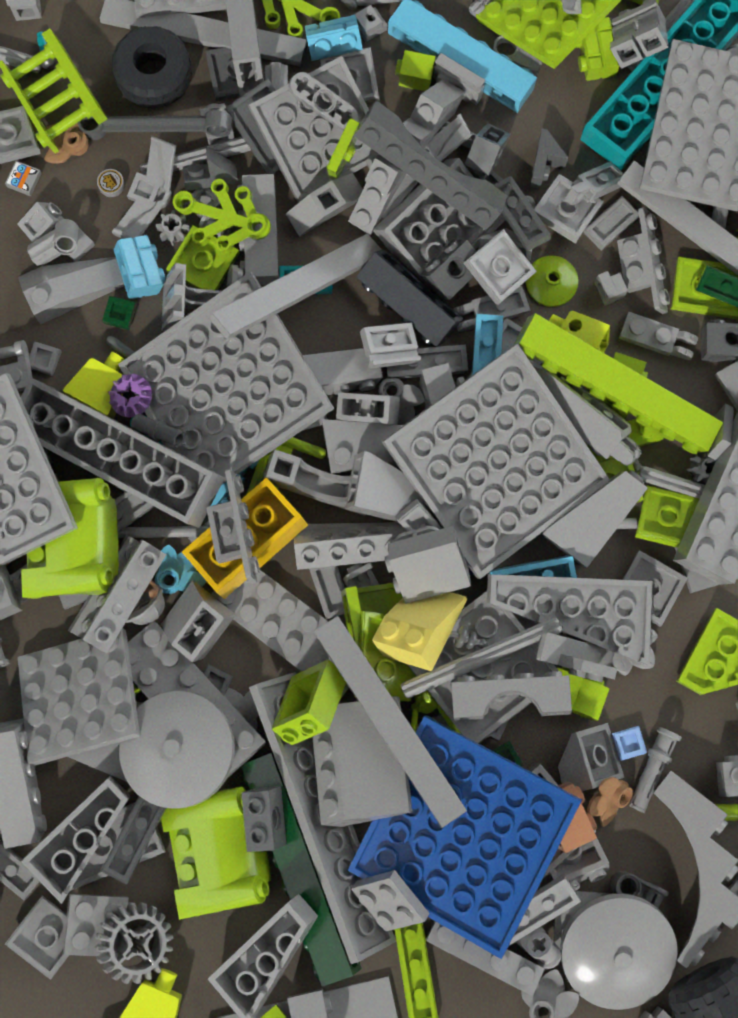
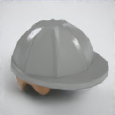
M152 580L150 581L126 623L133 622L138 625L152 623L159 618L165 605L162 595L163 590L160 585H156Z

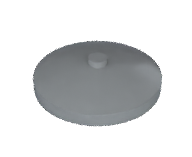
M184 691L165 692L141 704L137 708L140 737L122 741L119 746L120 764L128 784L144 800L165 808H187L209 799L226 781L234 761V736L226 716L208 699Z
M629 894L605 895L586 903L567 923L560 944L562 953L561 963L570 985L586 1001L606 1009H629L650 1001L668 984L677 962V941L666 917L652 903Z

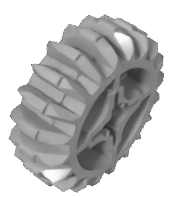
M129 902L126 911L123 906L119 905L117 906V916L111 912L107 913V917L110 920L109 924L105 922L100 923V927L105 929L104 933H97L95 935V938L101 940L102 943L97 944L94 950L103 952L98 956L97 962L100 964L105 963L102 970L107 974L112 972V979L117 981L121 978L125 984H128L132 979L134 983L139 984L142 976L146 980L152 978L151 970L156 973L161 972V968L158 965L160 961L163 963L169 962L164 954L165 951H173L171 946L166 945L167 942L174 939L172 934L166 933L171 928V925L168 922L163 923L166 916L163 913L156 914L157 908L154 906H150L147 909L146 903L140 902L136 907L135 903ZM136 919H145L147 921L144 926H139L135 930H131L125 925ZM118 933L120 944L115 949L116 953H114V941ZM128 935L136 938L135 942L140 950L132 947V939ZM154 936V943L152 950L150 952L148 944L150 939ZM133 956H138L143 960L133 966L121 965L125 959L129 960Z

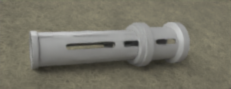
M658 727V736L655 743L647 751L649 759L628 804L629 807L644 814L665 765H669L672 761L671 754L677 741L682 739L678 734L662 727Z

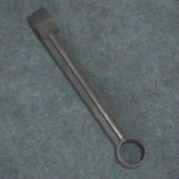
M219 110L208 111L205 116H106L107 120L92 131H87V125L94 119L93 117L89 119L85 117L78 122L80 130L91 140H99L107 132H206L212 136L226 137L231 132L232 116L227 112Z

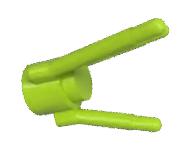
M428 690L413 696L415 702L411 705V727L415 733L417 731L418 713L428 714L435 709L439 710L451 729L460 733L456 725L445 714Z

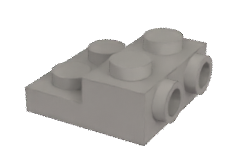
M595 839L575 849L548 874L552 881L564 874L576 891L580 888V882L590 879L591 882H597L606 877V871L609 870V861L598 839Z

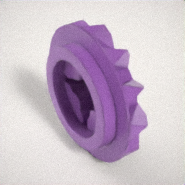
M134 373L122 375L117 381H113V387L108 391L110 405L116 413L124 417H134L137 414H142L149 407L152 399V390L147 380ZM131 388V391L139 395V397H131L129 402H127V398L123 397L121 393L129 392Z

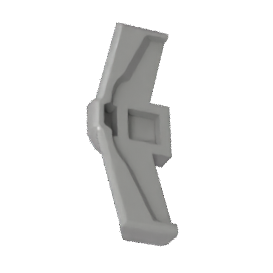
M458 114L457 118L436 134L424 148L440 162L472 136L462 115ZM366 160L369 170L374 160Z
M151 136L146 175L136 173L127 198L134 201V203L116 228L112 230L113 235L122 239L142 236L159 211L167 206L172 195L170 187L176 145Z

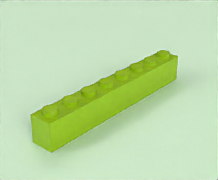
M536 313L527 318L514 344L520 346L529 360L535 358L543 363L542 367L545 370L557 374V372L567 377L565 380L571 385L587 388L590 390L589 394L592 397L601 401L606 399L613 403L612 407L616 411L623 414H632L637 417L636 422L648 428L652 426L658 429L660 436L670 441L677 440L683 444L682 448L692 454L709 451L723 424L717 418Z

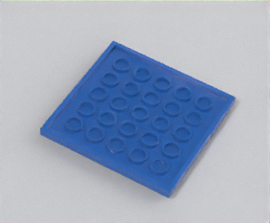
M426 715L423 717L416 734L467 812L442 828L409 779L412 813L372 820L348 871L364 879L395 870L430 913L429 918L502 959L582 799Z

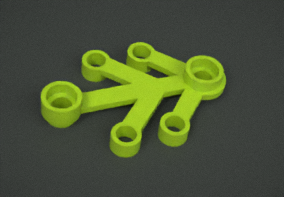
M262 0L266 13V26L270 29L278 28L281 23L280 14L275 11L273 1ZM278 0L282 4L288 23V36L302 38L303 27L298 23L294 9L319 22L340 18L339 11L334 7H327L321 10L303 0ZM271 17H275L277 19L275 22L269 21ZM298 29L299 32L294 34L291 30Z
M216 179L211 184V190L218 197L223 210L197 202L188 191H180L173 198L174 208L182 215H189L193 212L218 220L204 228H196L192 232V240L198 246H205L209 242L210 237L233 225L241 227V229L229 236L222 235L215 242L216 248L223 254L230 253L235 244L247 238L261 240L270 233V220L264 214L257 213L252 202V192L246 186H240L236 189L235 198L243 205L247 217L236 213L228 195L229 187L223 179ZM224 185L221 191H216L217 186ZM243 192L248 193L246 198L240 199V195ZM185 202H190L188 207L183 208ZM262 224L260 230L254 231L256 225ZM203 233L204 238L197 240V236ZM228 241L227 247L221 248L222 242Z

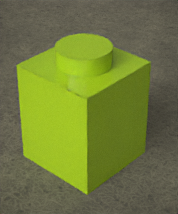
M405 50L403 60L398 59L395 75L399 76V86L422 91L428 90L434 71L435 56Z

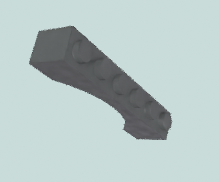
M377 100L361 120L354 136L484 230H487L502 213L507 195L487 180L464 175L437 160L414 139L399 116Z

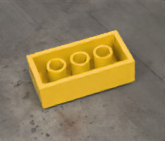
M267 477L241 499L248 508L249 519H245L247 530L251 529L253 534L254 546H251L252 557H257L259 568L308 526L303 517ZM210 527L182 551L185 557L223 599H226L247 580L242 558L220 564L216 561Z

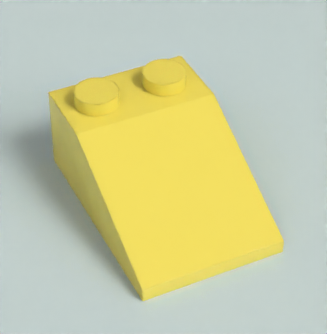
M451 592L405 604L402 598L384 616L372 641L382 656L432 671L467 598L466 596Z

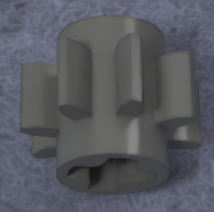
M708 451L700 452L699 457H690L692 463L690 468L687 469L693 477L692 481L698 482L701 480L703 485H706L716 460L707 456Z

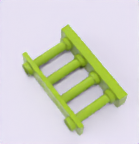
M49 28L42 33L43 38L47 42L43 46L45 49L13 70H10L1 60L0 68L3 73L0 74V77L9 89L13 88L38 130L35 136L44 148L49 146L56 154L59 152V149L53 141L55 137L85 117L88 119L93 117L99 125L106 121L107 117L62 43ZM48 59H57L59 63L55 65L56 69L24 90L22 89L18 79ZM62 77L64 79L68 77L71 83L67 85L68 88L37 109H34L29 99ZM72 98H81L83 103L79 105V109L49 129H46L41 121L43 117Z

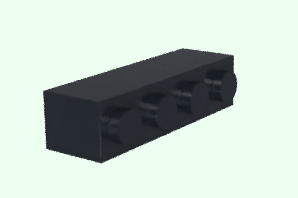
M384 249L374 252L357 275L364 289L370 293H375L382 299L381 302L386 308L392 311L395 310L402 316L401 320L403 323H412L413 328L422 334L421 338L429 345L437 347L445 343L464 319Z

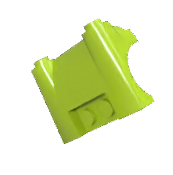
M94 478L58 482L78 528L27 553V569H21L22 598L37 599L46 596L73 594L101 595L108 592L107 590L113 583L115 575L118 576L119 570L116 502L111 497L110 488L103 479Z
M243 787L217 791L209 799L195 806L167 808L161 818L163 832L170 833L179 889L174 890L179 920L262 904L269 894L268 882L271 881V872L267 851L247 852L242 804V792L246 790Z

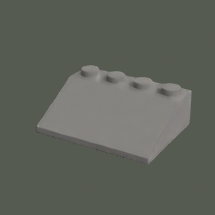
M460 158L446 159L443 164L451 169L473 177ZM420 184L373 231L387 249L427 286L419 275L425 270L424 266L428 261L435 257L438 258L444 252L443 247L453 239L468 240L473 248L476 249L479 246L480 236L494 232L506 219L501 213L490 227L484 230ZM452 261L448 265V271L450 274L454 271V264Z
M392 697L401 710L400 697ZM359 701L338 704L330 729L313 736L321 825L343 827L412 813L409 777Z

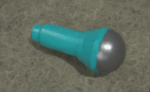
M43 32L36 34L40 51L45 49L43 46L47 44L42 36ZM50 58L42 63L41 66L47 70L53 69L57 65V59L52 60Z

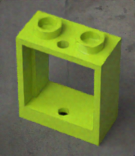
M327 659L291 677L271 728L283 741L294 745L330 729L346 681L333 662Z

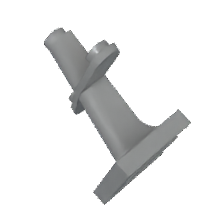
M175 263L165 277V284L163 285L161 331H166L184 318V309H197L221 291L195 289L186 286V264ZM230 265L227 287L243 277V269L238 268V265Z

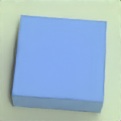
M639 726L611 733L619 761L647 753Z

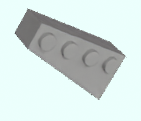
M322 419L331 474L351 476L354 456L363 451L372 453L395 468H400L382 441L403 425Z
M24 718L0 723V830L4 849L37 843L47 830L46 818L41 810V794L38 788L36 768L28 764V737L24 728Z
M112 775L97 787L21 861L61 904L130 797V794Z
M299 894L283 906L208 978L209 982L240 1018H254L259 1013L318 917Z

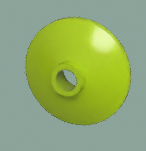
M544 256L532 263L536 272L525 281V284L533 300L543 306L558 307L566 304L573 298L578 288V275L569 261L559 256ZM549 275H556L558 280L555 282L551 281Z

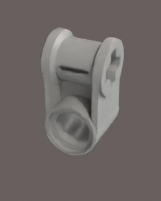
M542 927L516 941L525 952L527 951L545 969L554 968L561 961L562 953L560 948Z

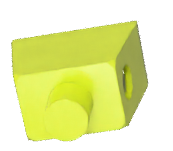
M570 311L566 319L554 314L549 319L553 324L603 353L609 345L610 325L575 311Z
M114 352L110 353L104 364L94 358L89 359L65 386L63 392L69 397L114 419L116 412L109 403L110 395L108 391L112 389L113 381H117L122 377V374L119 373L120 367L118 364L125 359Z
M161 968L156 983L145 979L120 1018H177L182 994L171 990L177 974Z

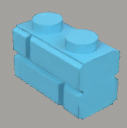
M356 15L320 22L319 25L311 24L305 26L312 61L363 50Z
M147 235L118 240L114 253L128 298L135 299L143 296L157 295L165 284V274L162 268H158L156 262L158 253L155 244L150 243Z

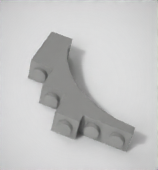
M442 79L420 95L410 118L404 121L403 124L423 148L427 146L439 129L455 115L465 91ZM378 155L375 157L364 180L366 184L348 222L371 235L407 174L383 156Z
M670 771L654 794L672 811L684 828L693 848L699 873V901L696 919L688 940L677 956V961L687 968L690 963L696 966L705 954L702 948L708 940L713 943L723 930L719 927L722 922L730 929H733L735 925L738 926V896L722 884L724 879L729 882L738 871V867L735 865L738 859L710 838L713 833L719 836L728 822L724 819L727 814L674 772Z

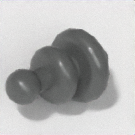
M462 625L458 632L451 631L450 636L455 638V647L458 649L464 643H466L467 649H472L474 645L480 649L488 646L487 640L478 639L475 631L470 632L468 635L466 625Z

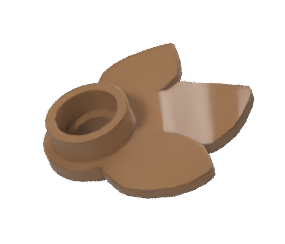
M78 123L53 139L59 152L55 154L49 148L44 159L49 163L60 164L67 161L71 155L80 156L88 150V137L80 130ZM55 124L47 126L46 129H49Z
M616 777L604 779L599 785V793L595 794L589 801L587 813H590L592 817L600 816V824L602 827H605L615 818L619 808H624L628 805L633 795L632 788L629 787L626 781L618 780Z

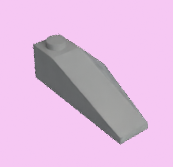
M116 257L41 266L18 277L26 300L40 325L125 286Z

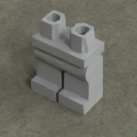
M645 0L641 6L619 12V16L612 19L614 41L610 42V49L621 69L642 60L643 53L648 57L668 48L666 19L656 0ZM660 40L658 44L650 47L654 41ZM635 51L634 55L625 58L630 52Z

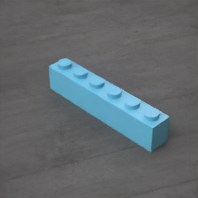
M403 0L388 21V34L419 53L435 56V61L440 53L482 77L485 79L483 93L516 113L519 112L534 90L537 77L529 69L519 67L508 56L493 51L485 42L475 40L464 29L449 24L443 16L433 14L416 0Z

